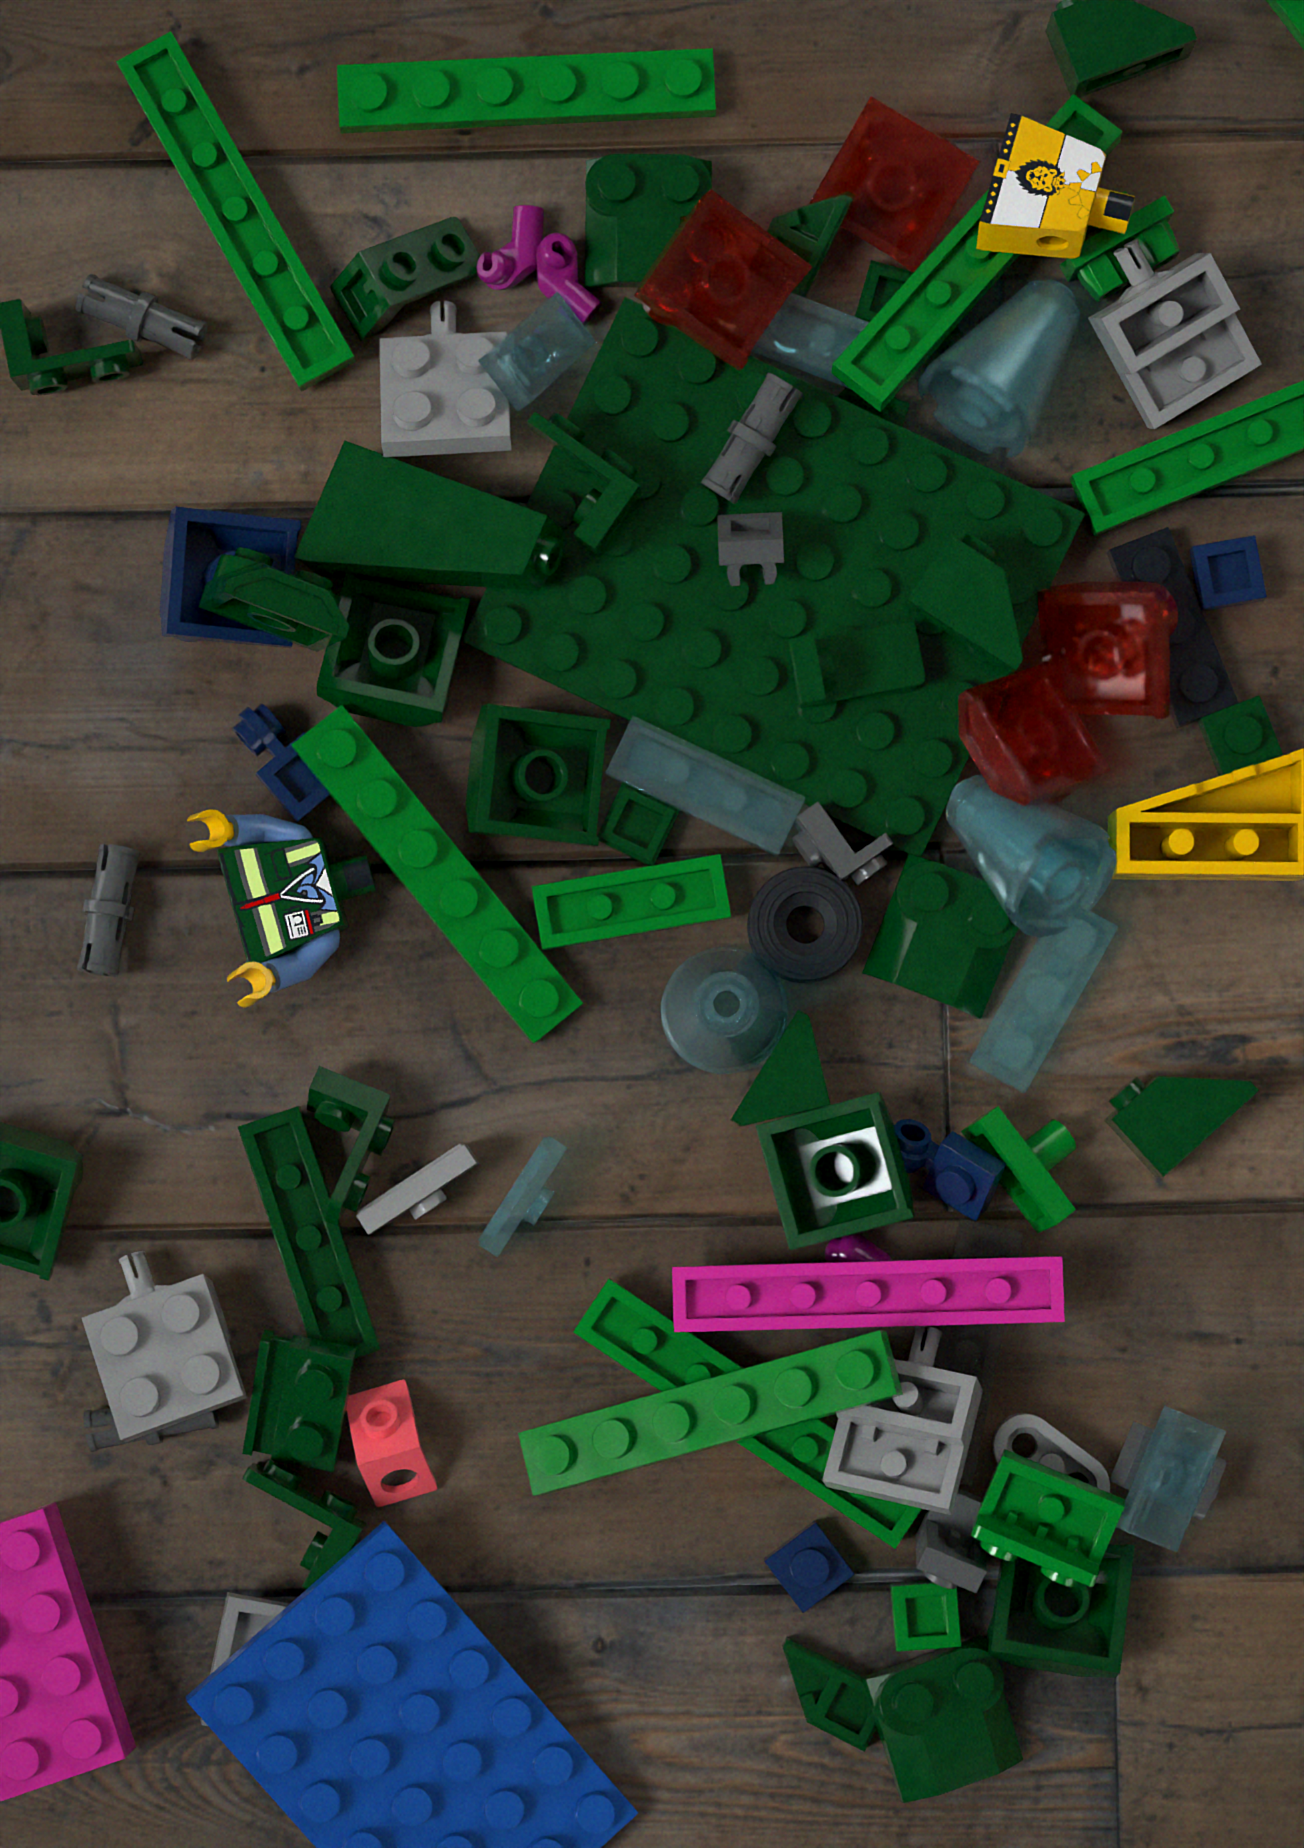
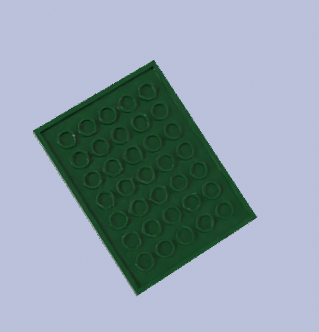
M624 297L567 420L585 433L580 443L593 453L601 457L604 451L608 449L632 465L638 471L632 480L640 485L642 494L600 553L596 555L576 540L574 532L579 527V524L572 520L579 505L593 488L603 493L608 484L553 447L525 507L547 515L564 532L561 539L564 543L561 561L551 576H545L539 591L487 587L463 636L462 642L808 807L819 802L829 817L877 839L887 833L893 842L892 847L907 854L921 857L1009 673L907 607L905 603L948 536L951 534L962 541L966 534H970L989 545L999 554L994 563L1005 569L1019 642L1022 647L1085 513ZM769 372L792 385V388L798 389L803 393V396L798 400L774 439L773 443L777 447L771 457L766 455L763 457L739 496V500L734 504L703 485L701 481L706 477L730 438L731 433L727 430L733 420L738 422L741 420ZM782 512L784 563H776L777 576L775 582L765 585L764 568L762 565L744 564L740 569V586H732L727 575V565L719 566L718 515ZM906 621H912L915 624L925 673V681L922 685L800 708L788 649V639L813 634L815 639Z

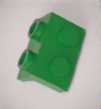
M1004 1449L976 1514L971 1535L980 1540V1546L993 1556L1007 1561H1016L1017 1557H1021L1042 1566L1041 1572L1059 1584L1076 1587L1078 1582L1089 1587H1094L1099 1575L1100 1563L1125 1507V1499Z

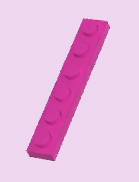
M1062 1256L672 1267L674 1332L1065 1322Z

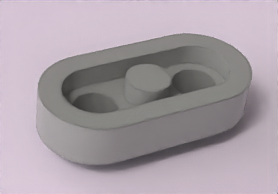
M1016 1413L1001 1421L995 1429L991 1446L997 1464L1004 1449L1013 1452L1012 1442L1014 1438L1021 1433H1028L1035 1440V1448L1025 1458L1066 1475L1080 1472L1085 1476L1087 1484L1110 1493V1480L1103 1465L1042 1418L1030 1413Z

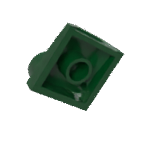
M610 154L586 160L585 288L587 290H595V288L599 287L701 289V291H711L712 161L685 154Z
M242 547L237 548L235 555L224 554L220 556L213 579L206 584L199 604L200 608L316 652L346 639L350 625L339 609L341 598L331 592L333 583L330 580L307 571H297L296 575L272 567L274 560L269 556Z
M346 573L340 593L341 602L339 609L350 625L346 639L327 647L325 650L317 681V696L331 703L336 708L342 705L348 713L412 727H423L433 723H441L449 703V691L470 606V599L463 597L460 600L360 579L356 578L355 574Z
M496 704L482 705L471 742L465 802L469 833L484 834L496 838L511 837L593 847L598 846L599 837L596 833L605 742L611 720Z
M908 854L862 974L908 989L981 1020L1013 937L1019 929L1021 917L1028 900L1000 886L944 864Z
M881 1091L756 1125L789 1250L915 1217L908 1174L895 1127Z
M0 1122V1264L40 1275V1279L49 1281L57 1260L74 1192L79 1187L83 1178V1155L63 1140Z
M1108 1544L1099 1566V1575L1094 1587H1089L1078 1582L1076 1587L1059 1584L1041 1572L1042 1566L1021 1557H1017L1016 1561L1001 1559L993 1615L988 1625L989 1646L987 1655L1020 1667L1077 1677L1116 1678L1121 1670L1135 1545Z
M979 1635L962 1641L961 1647L942 1648L861 1677L902 1803L948 1793L1000 1774L1023 1761L1003 1692V1671L996 1658L987 1655L989 1645L984 1636Z

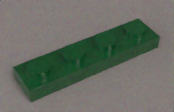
M296 1106L238 1126L308 1338L356 1347L355 1358L381 1350L382 1347L341 1225L339 1223L336 1226L326 1222L331 1195L301 1106Z

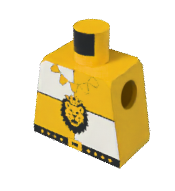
M1011 113L980 218L976 249L1074 259L1080 257L1088 225L1122 234L1126 233L1135 196L1099 187L1106 154L1101 149L1024 116Z

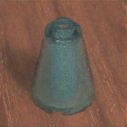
M1055 280L1030 281L932 361L918 378V392L922 400L930 392L933 399L939 405L932 414L938 422L958 439L979 451L992 454L997 446L1010 448L1006 457H1015L1021 453L1032 438L1080 320V312L1076 305L1074 294L1065 285Z
M979 774L965 779L952 790L946 807V819L1009 920L1024 934L1039 938L1059 934L1071 927L1064 919L1069 917L1079 907L1088 913L1099 902L1111 882L1117 863L1116 851L1109 846L1108 839H1111V837L1099 825L987 774Z
M732 947L707 949L685 960L669 978L661 1001L662 1025L673 1049L680 1057L694 1067L716 1074H735L751 1069L764 1061L772 1053L783 1035L788 1018L787 997L779 977L769 970L756 955ZM728 992L735 998H738L739 1009L736 1014L730 1017H723L715 1011L713 1002L718 994Z

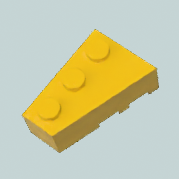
M1304 748L1210 780L1117 808L1108 815V879L1299 881L1304 879Z

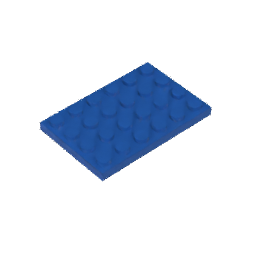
M385 1520L186 1696L187 1703L316 1848H601L638 1814V1811Z

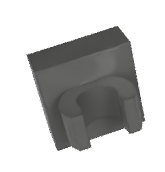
M782 512L718 515L719 566L727 565V575L732 586H740V569L744 564L762 565L764 568L765 585L775 582L777 576L776 563H784Z

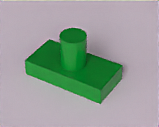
M999 1106L977 1118L961 1131L967 1140L1007 1164L999 1183L1037 1234L1059 1224L1076 1210L1048 1173L1050 1169L1076 1150L1074 1138L1059 1121L1055 1119L1050 1120L1024 1141Z

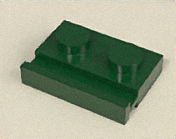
M265 1329L260 1340L242 1454L252 1456L253 1451L270 1454L271 1460L334 1472L338 1461L357 1348L293 1335L292 1339L274 1336V1331Z

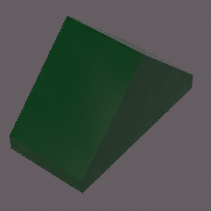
M797 1010L730 1121L743 1127L831 1105L810 1017L807 1014Z

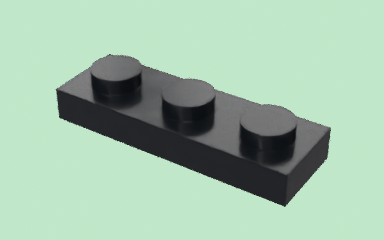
M1169 527L1109 549L1106 553L1176 729L1195 722L1204 716L1238 704L1239 702Z

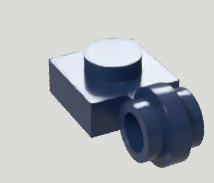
M262 703L254 710L247 707L238 714L241 721L232 729L256 757L265 750L274 757L256 772V776L295 822L299 823L330 796L291 747L306 732L302 733L285 748L278 739L286 733V730L272 712Z
M912 1119L898 1121L894 1127L907 1173L916 1172L921 1167L928 1169L929 1173L922 1189L976 1222L988 1209L1007 1164L954 1131L939 1146L932 1141L929 1129L921 1122Z

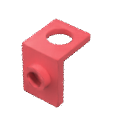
M402 1379L349 1395L346 1411L357 1465L376 1507L380 1508L436 1491L438 1489L436 1480L421 1447L406 1381ZM408 1469L417 1473L411 1481L402 1485L390 1486L381 1482L384 1476L396 1470Z

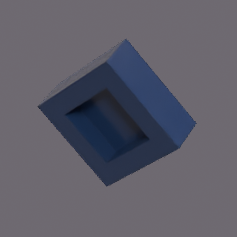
M1255 535L1192 546L1189 550L1198 601L1202 612L1261 602L1267 598Z
M815 1520L764 1558V1562L802 1613L806 1612L854 1575L852 1569Z

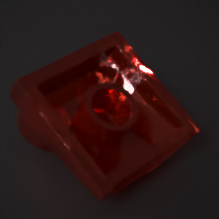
M871 96L809 204L846 191L853 193L856 197L841 227L883 251L914 273L924 260L958 201L967 192L972 178L982 161L906 114Z
M710 189L702 196L677 228L644 276L634 296L641 301L643 308L653 320L664 325L675 326L740 371L748 362L747 359L753 347L785 300L813 266Z
M1087 581L1050 586L1049 589H1042L1037 592L1047 716L1096 714L1155 716V719H1166L1169 717V637L1177 626L1178 609L1174 598L1166 590V587L1152 582Z
M1046 662L969 688L958 696L959 737L990 789L1005 798L1023 806L1041 801L1058 803L1077 789L1095 783L1111 770Z

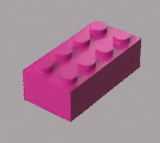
M56 1502L0 1521V1801H4L123 1760L136 1747Z

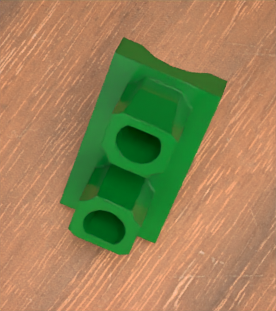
M1162 196L1131 214L1125 234L1088 225L1086 234L1095 229L1098 231V234L1084 241L1080 257L1074 259L1066 258V261L1059 265L1067 281L1070 282L1078 277L1083 287L1098 303L1120 291L1129 282L1113 254L1117 249L1124 248V245L1138 240V244L1153 271L1174 260L1180 250L1174 233L1168 224L1174 210L1166 196Z

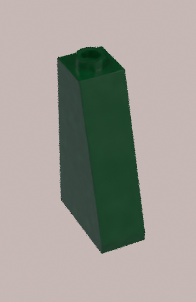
M344 440L294 557L314 573L325 577L345 578L346 573L355 574L356 578L365 580L539 591L545 576H551L561 561L564 550V543L561 539L564 532L545 514L397 459L383 457L381 453Z

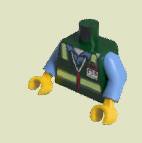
M213 809L190 815L187 819L188 822L202 821L208 826L210 831L209 840L190 843L193 851L203 852L223 844L228 846L218 849L217 854L247 962L229 974L227 982L242 977L247 979L253 987V993L237 1002L238 1005L243 1008L250 1007L269 992L273 993L310 979L339 947L340 932L349 928L342 901L377 891L367 854L331 864L326 843L321 838H313L310 831L303 825L266 814L225 816L218 810Z

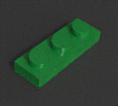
M721 854L531 886L543 951L731 919Z

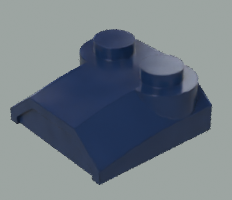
M174 507L171 510L164 544L160 597L162 636L174 637L185 642H199L203 640L291 648L292 642L200 608L199 604L206 584L213 579L220 556L224 554L235 555L238 547L265 554L274 560L272 567L294 575L296 560L294 556L296 554L298 534L301 530V521Z

